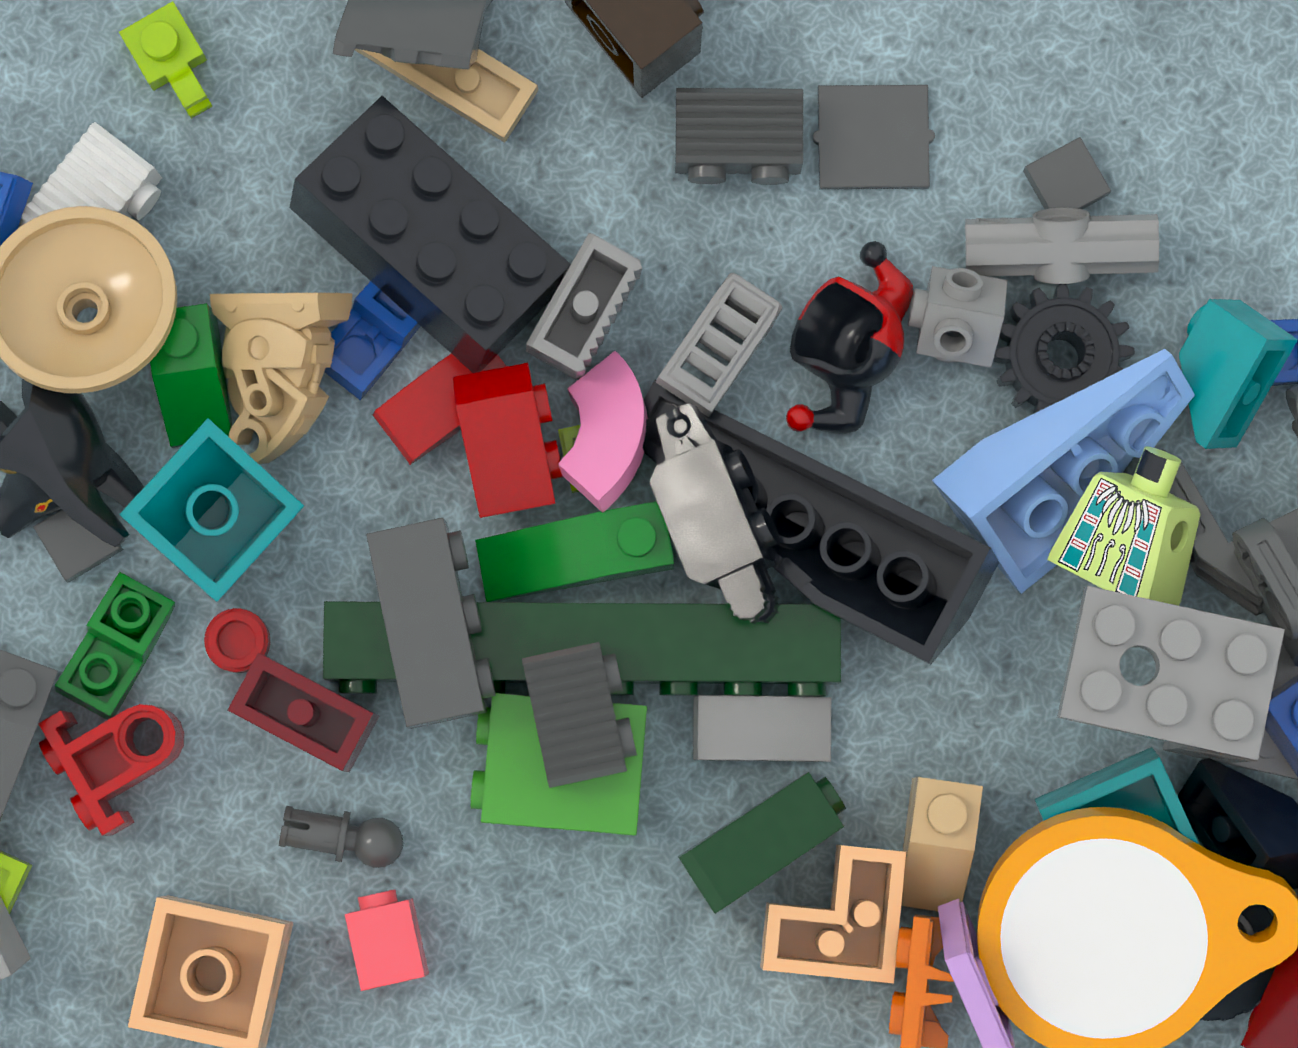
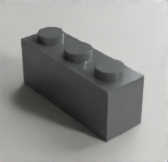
M442 517L367 533V542L406 727L414 729L487 713L484 698L496 696L488 658L476 660L471 634L482 632V625L475 594L462 595L458 571L468 569L469 564L461 530L449 533L448 524Z

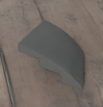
M348 0L335 36L333 54L352 57L354 50L360 49L380 53L394 62L429 64L469 70L477 60L485 9L493 0Z

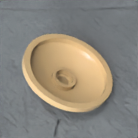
M93 206L66 207L50 211L28 221L13 232L0 246V359L9 369L27 382L40 388L62 393H88L115 386L138 373L157 355L171 331L177 308L175 276L162 246L146 228L135 220L105 208ZM95 308L98 310L96 317L92 321L86 323L77 321V316L83 309Z

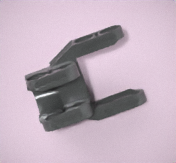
M1297 384L1286 390V400L1295 419L1292 421V429L1298 438ZM1181 462L1169 493L1197 506L1200 512L1199 524L1189 563L1197 577L1255 616L1264 612L1273 627L1285 629L1282 644L1294 665L1298 666V508L1271 522L1261 518L1232 533L1233 541L1228 543Z

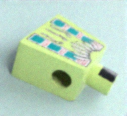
M1144 447L1134 475L1115 472L1097 473L1090 481L1060 533L1047 560L1102 589L1179 606L1200 519V512L1197 506L1169 493L1181 464V459L1156 448Z

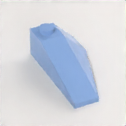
M1163 349L982 439L932 481L956 517L974 539L991 547L999 562L997 567L1015 589L1022 594L1056 566V564L1047 560L1049 553L1092 478L1099 472L1123 473L1134 457H1141L1144 447L1154 448L1195 394L1173 355L1166 349Z

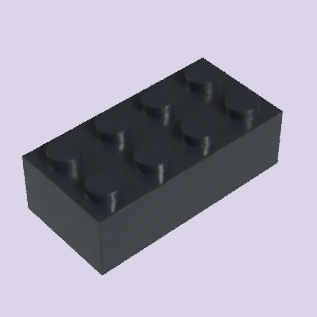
M384 96L375 101L294 180L289 208L472 373L481 372L551 301L571 265Z

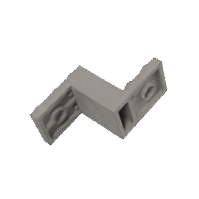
M1084 587L1057 718L1164 741V751L1201 759L1210 758L1219 763L1298 780L1297 775L1265 730L1272 692L1298 675V666L1294 665L1282 644L1285 629L1096 587ZM1131 647H1140L1147 650L1155 661L1156 670L1153 678L1142 686L1133 685L1126 681L1120 671L1121 657Z

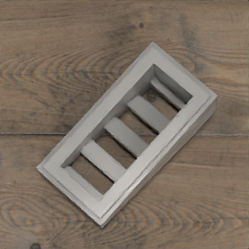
M730 273L662 370L656 383L687 404L691 403L697 406L701 413L710 417L773 327L782 310V305L739 275ZM714 322L744 341L743 344L740 345L712 326ZM699 343L730 362L726 367L697 347ZM686 362L715 380L716 383L713 388L682 369Z

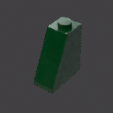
M807 772L679 855L678 858L712 911L716 914L842 829L844 825L837 815L844 811L846 807L826 777L815 782L811 774Z

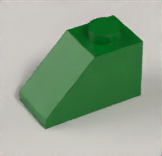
M207 303L176 308L171 331L164 345L150 361L155 390L170 447L172 448L181 447L207 418L228 437L233 426L227 382L222 366V347L218 318L213 314L212 308Z

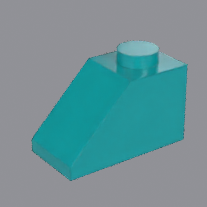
M1209 299L1191 318L1187 327V334L1189 336L1179 352L1182 373L1195 394L1188 404L1196 442L1205 449L1236 448L1298 339L1241 300Z

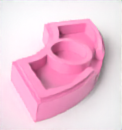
M616 351L612 352L567 388L572 403L579 411L581 426L574 446L558 463L562 476L602 513L626 490L641 464L644 455L643 444L646 433V419H648L647 409L638 381L626 361Z

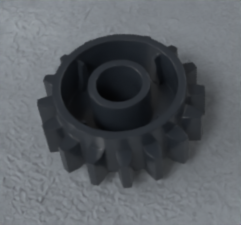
M1059 284L1055 289L1053 299L1048 300L1046 294L1040 288H1037L1030 294L1032 309L1029 310L1018 302L1010 308L1008 312L1017 325L1002 324L999 338L1007 342L1006 347L996 349L993 361L1005 364L1007 371L997 379V384L999 387L1013 385L1017 394L1014 396L1011 404L1015 408L1027 401L1035 406L1034 414L1124 369L1118 366L1119 362L1130 359L1135 354V350L1131 346L1119 345L1118 338L1130 327L1127 322L1110 323L1107 317L1115 306L1111 300L1102 304L1097 309L1090 304L1093 289L1086 287L1077 299H1073L1069 296L1067 284ZM1054 340H1063L1070 343L1078 355L1077 366L1071 369H1060L1059 366L1053 365L1054 363L1052 360H1049V354H1047L1048 343Z

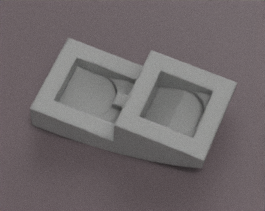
M694 696L693 760L831 762V697Z

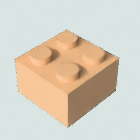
M169 895L157 897L128 1027L223 1048H266L294 922Z

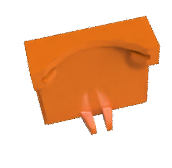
M915 914L912 928H899L895 968L908 969L906 993L894 991L892 995L889 1034L901 1035L900 1048L948 1047L949 1035L941 1027L931 1005L951 1003L953 995L929 992L928 983L929 979L954 982L951 973L933 967L935 957L943 949L939 917Z

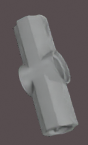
M1049 208L1037 211L1032 217L965 219L966 269L972 270L979 275H1033L1035 280L1043 283L1071 284L1089 279L1090 274L1158 272L1159 220L1157 214L1090 216L1088 211L1077 208Z

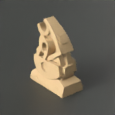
M352 293L210 294L212 312L226 326L222 349V366L225 378H228V393L231 404L239 415L229 432V438L237 445H249L255 431L259 438V445L256 451L250 453L249 456L258 464L270 463L290 449L304 434H307L322 412L329 396L319 385L325 368L331 367L335 340L331 337L329 327L349 320L352 307Z

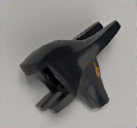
M22 379V400L25 409L18 417L0 401V471L6 473L0 488L1 535L11 538L44 515L62 509L74 521L99 539L114 547H118L130 534L101 499L97 490L114 498L125 508L144 486L124 460L106 443L93 410L82 393L55 392L40 388Z

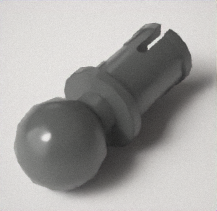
M286 806L279 846L335 854V861L342 862L344 850L354 851L356 857L363 864L373 868H381L393 864L400 856L403 849V836L399 827L385 818H371L364 821L360 826L349 825L351 812L344 811L343 817Z

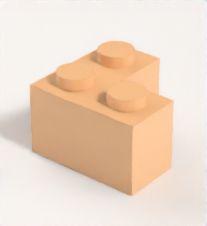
M836 845L830 909L766 902L760 963L762 970L894 984L906 852Z

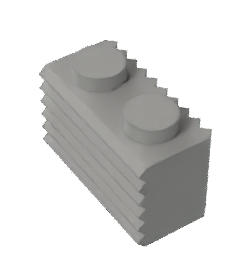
M588 233L527 341L526 352L575 380L584 376L585 368L590 367L592 356H596L598 346L603 344L604 335L609 334L610 326L612 323H615L617 313L621 312L623 302L627 301L629 292L634 289L636 280L640 278L642 271L640 260L600 237Z

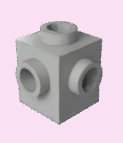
M932 266L927 290L915 288L910 308L908 326L919 328L916 353L932 356L944 362L959 361L991 368L1005 315L1007 280L979 275L972 270L964 268L946 269Z

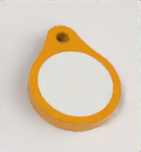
M1112 807L1076 809L1055 815L1027 830L1009 846L997 861L986 881L978 909V954L1001 1010L1012 1023L1038 1043L1048 1048H1163L1189 1031L1231 991L1257 974L1282 963L1295 952L1298 947V897L1284 878L1268 870L1247 866L1209 851L1169 825L1151 816L1132 810ZM1258 904L1270 908L1274 912V918L1270 926L1265 930L1251 936L1242 932L1238 927V918L1241 912L1248 906Z

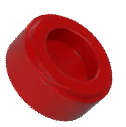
M232 608L217 614L209 623L204 637L205 649L211 661L219 668L233 673L248 672L258 653L267 656L270 649V633L265 622L256 614L245 609Z

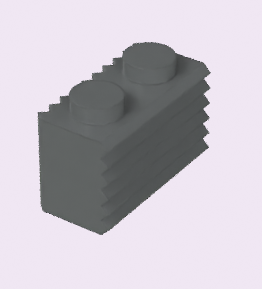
M676 88L675 173H688V181L695 184L724 183L726 181V174H751V182L761 185L788 183L789 174H801L803 166V89Z
M596 642L522 658L549 788L627 772L624 758L637 756L629 717L618 720L615 717L611 694L623 692L615 653L602 656L600 643Z

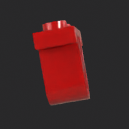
M139 704L127 708L74 740L67 731V729L78 724L72 712L60 710L38 723L46 737L39 742L42 754L57 775L63 772L67 773L78 793L70 798L75 812L89 831L97 827L102 836L114 835L135 823L128 811L114 813L108 801L169 766L179 757L184 746V731L181 722L172 712L154 705ZM153 719L162 728L164 734L163 743L154 754L145 756L135 747L133 741L134 732L143 721Z

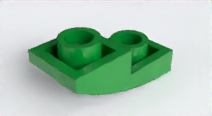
M119 572L86 625L87 634L54 685L56 692L106 720L114 717L155 647L175 607V602Z

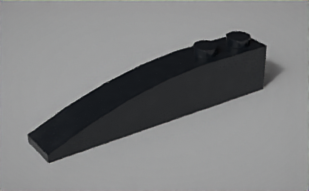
M654 380L644 398L648 419H646L643 450L658 465L666 460L656 418L687 403L657 384L656 380ZM716 410L712 412L710 417L701 413L716 439L731 446L733 451L740 449L751 466L755 477V484L748 488L757 510L765 508L769 513L780 539V542L773 546L780 564L773 566V568L817 607L931 665L969 620L999 562L991 547Z

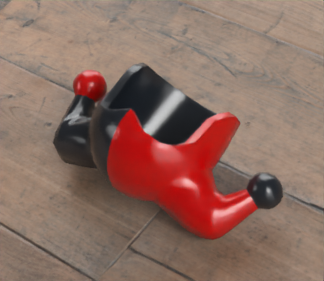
M868 242L860 251L861 262L865 266L872 267L879 283L877 290L871 292L839 276L829 279L814 293L797 320L790 344L792 360L827 382L831 391V405L818 411H812L804 404H797L789 408L786 414V421L789 428L793 431L802 432L808 428L839 434L857 431L864 423L869 407L872 386L888 377L900 361L904 349V330L901 322L911 303L913 285L887 259V250L880 242Z

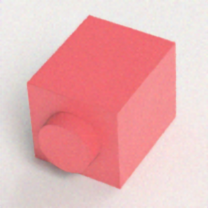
M395 889L358 897L360 910L345 914L361 991L427 976L429 971L413 898L398 902Z

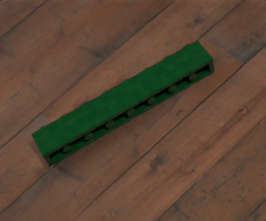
M324 601L323 679L329 682H339V693L377 694V682H397L380 602ZM477 602L482 632L471 634L476 660L488 658L495 692L499 694H505L506 683H527L522 658L596 642L600 643L602 656L613 653L616 655L623 692L614 693L611 696L634 695V683L659 684V695L697 696L698 684H724V696H762V684H788V696L822 697L826 696V685H837L841 682V619L817 607L815 604H780L777 609L779 613L775 614L769 621V624L764 622L753 624L750 623V620L745 619V621L739 620V617L733 616L734 611L729 610L731 604Z

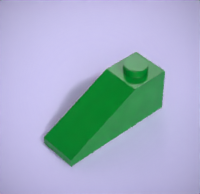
M657 501L610 509L603 513L601 511L475 540L486 602L674 569L669 531Z

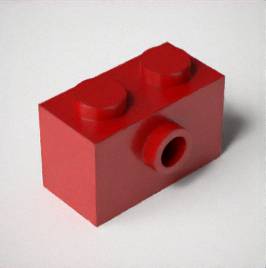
M528 362L452 377L456 409L479 517H489L556 504L552 480L563 478L558 465L560 455L557 440L544 442L541 429L542 423L552 422L545 383L533 386Z

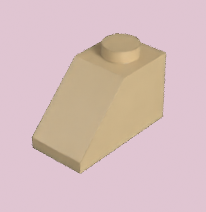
M923 777L912 778L903 843V852H906L901 906L938 911V906L958 898L960 902H963L975 852L983 786Z

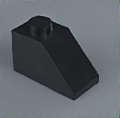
M1210 758L1200 760L1179 792L1178 798L1193 832L1207 850L1247 866L1268 870L1284 878L1293 890L1298 889V804L1292 797Z

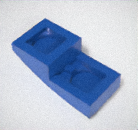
M370 281L354 299L349 320L339 323L331 332V337L335 340L331 367L325 368L324 373L361 401L421 326Z

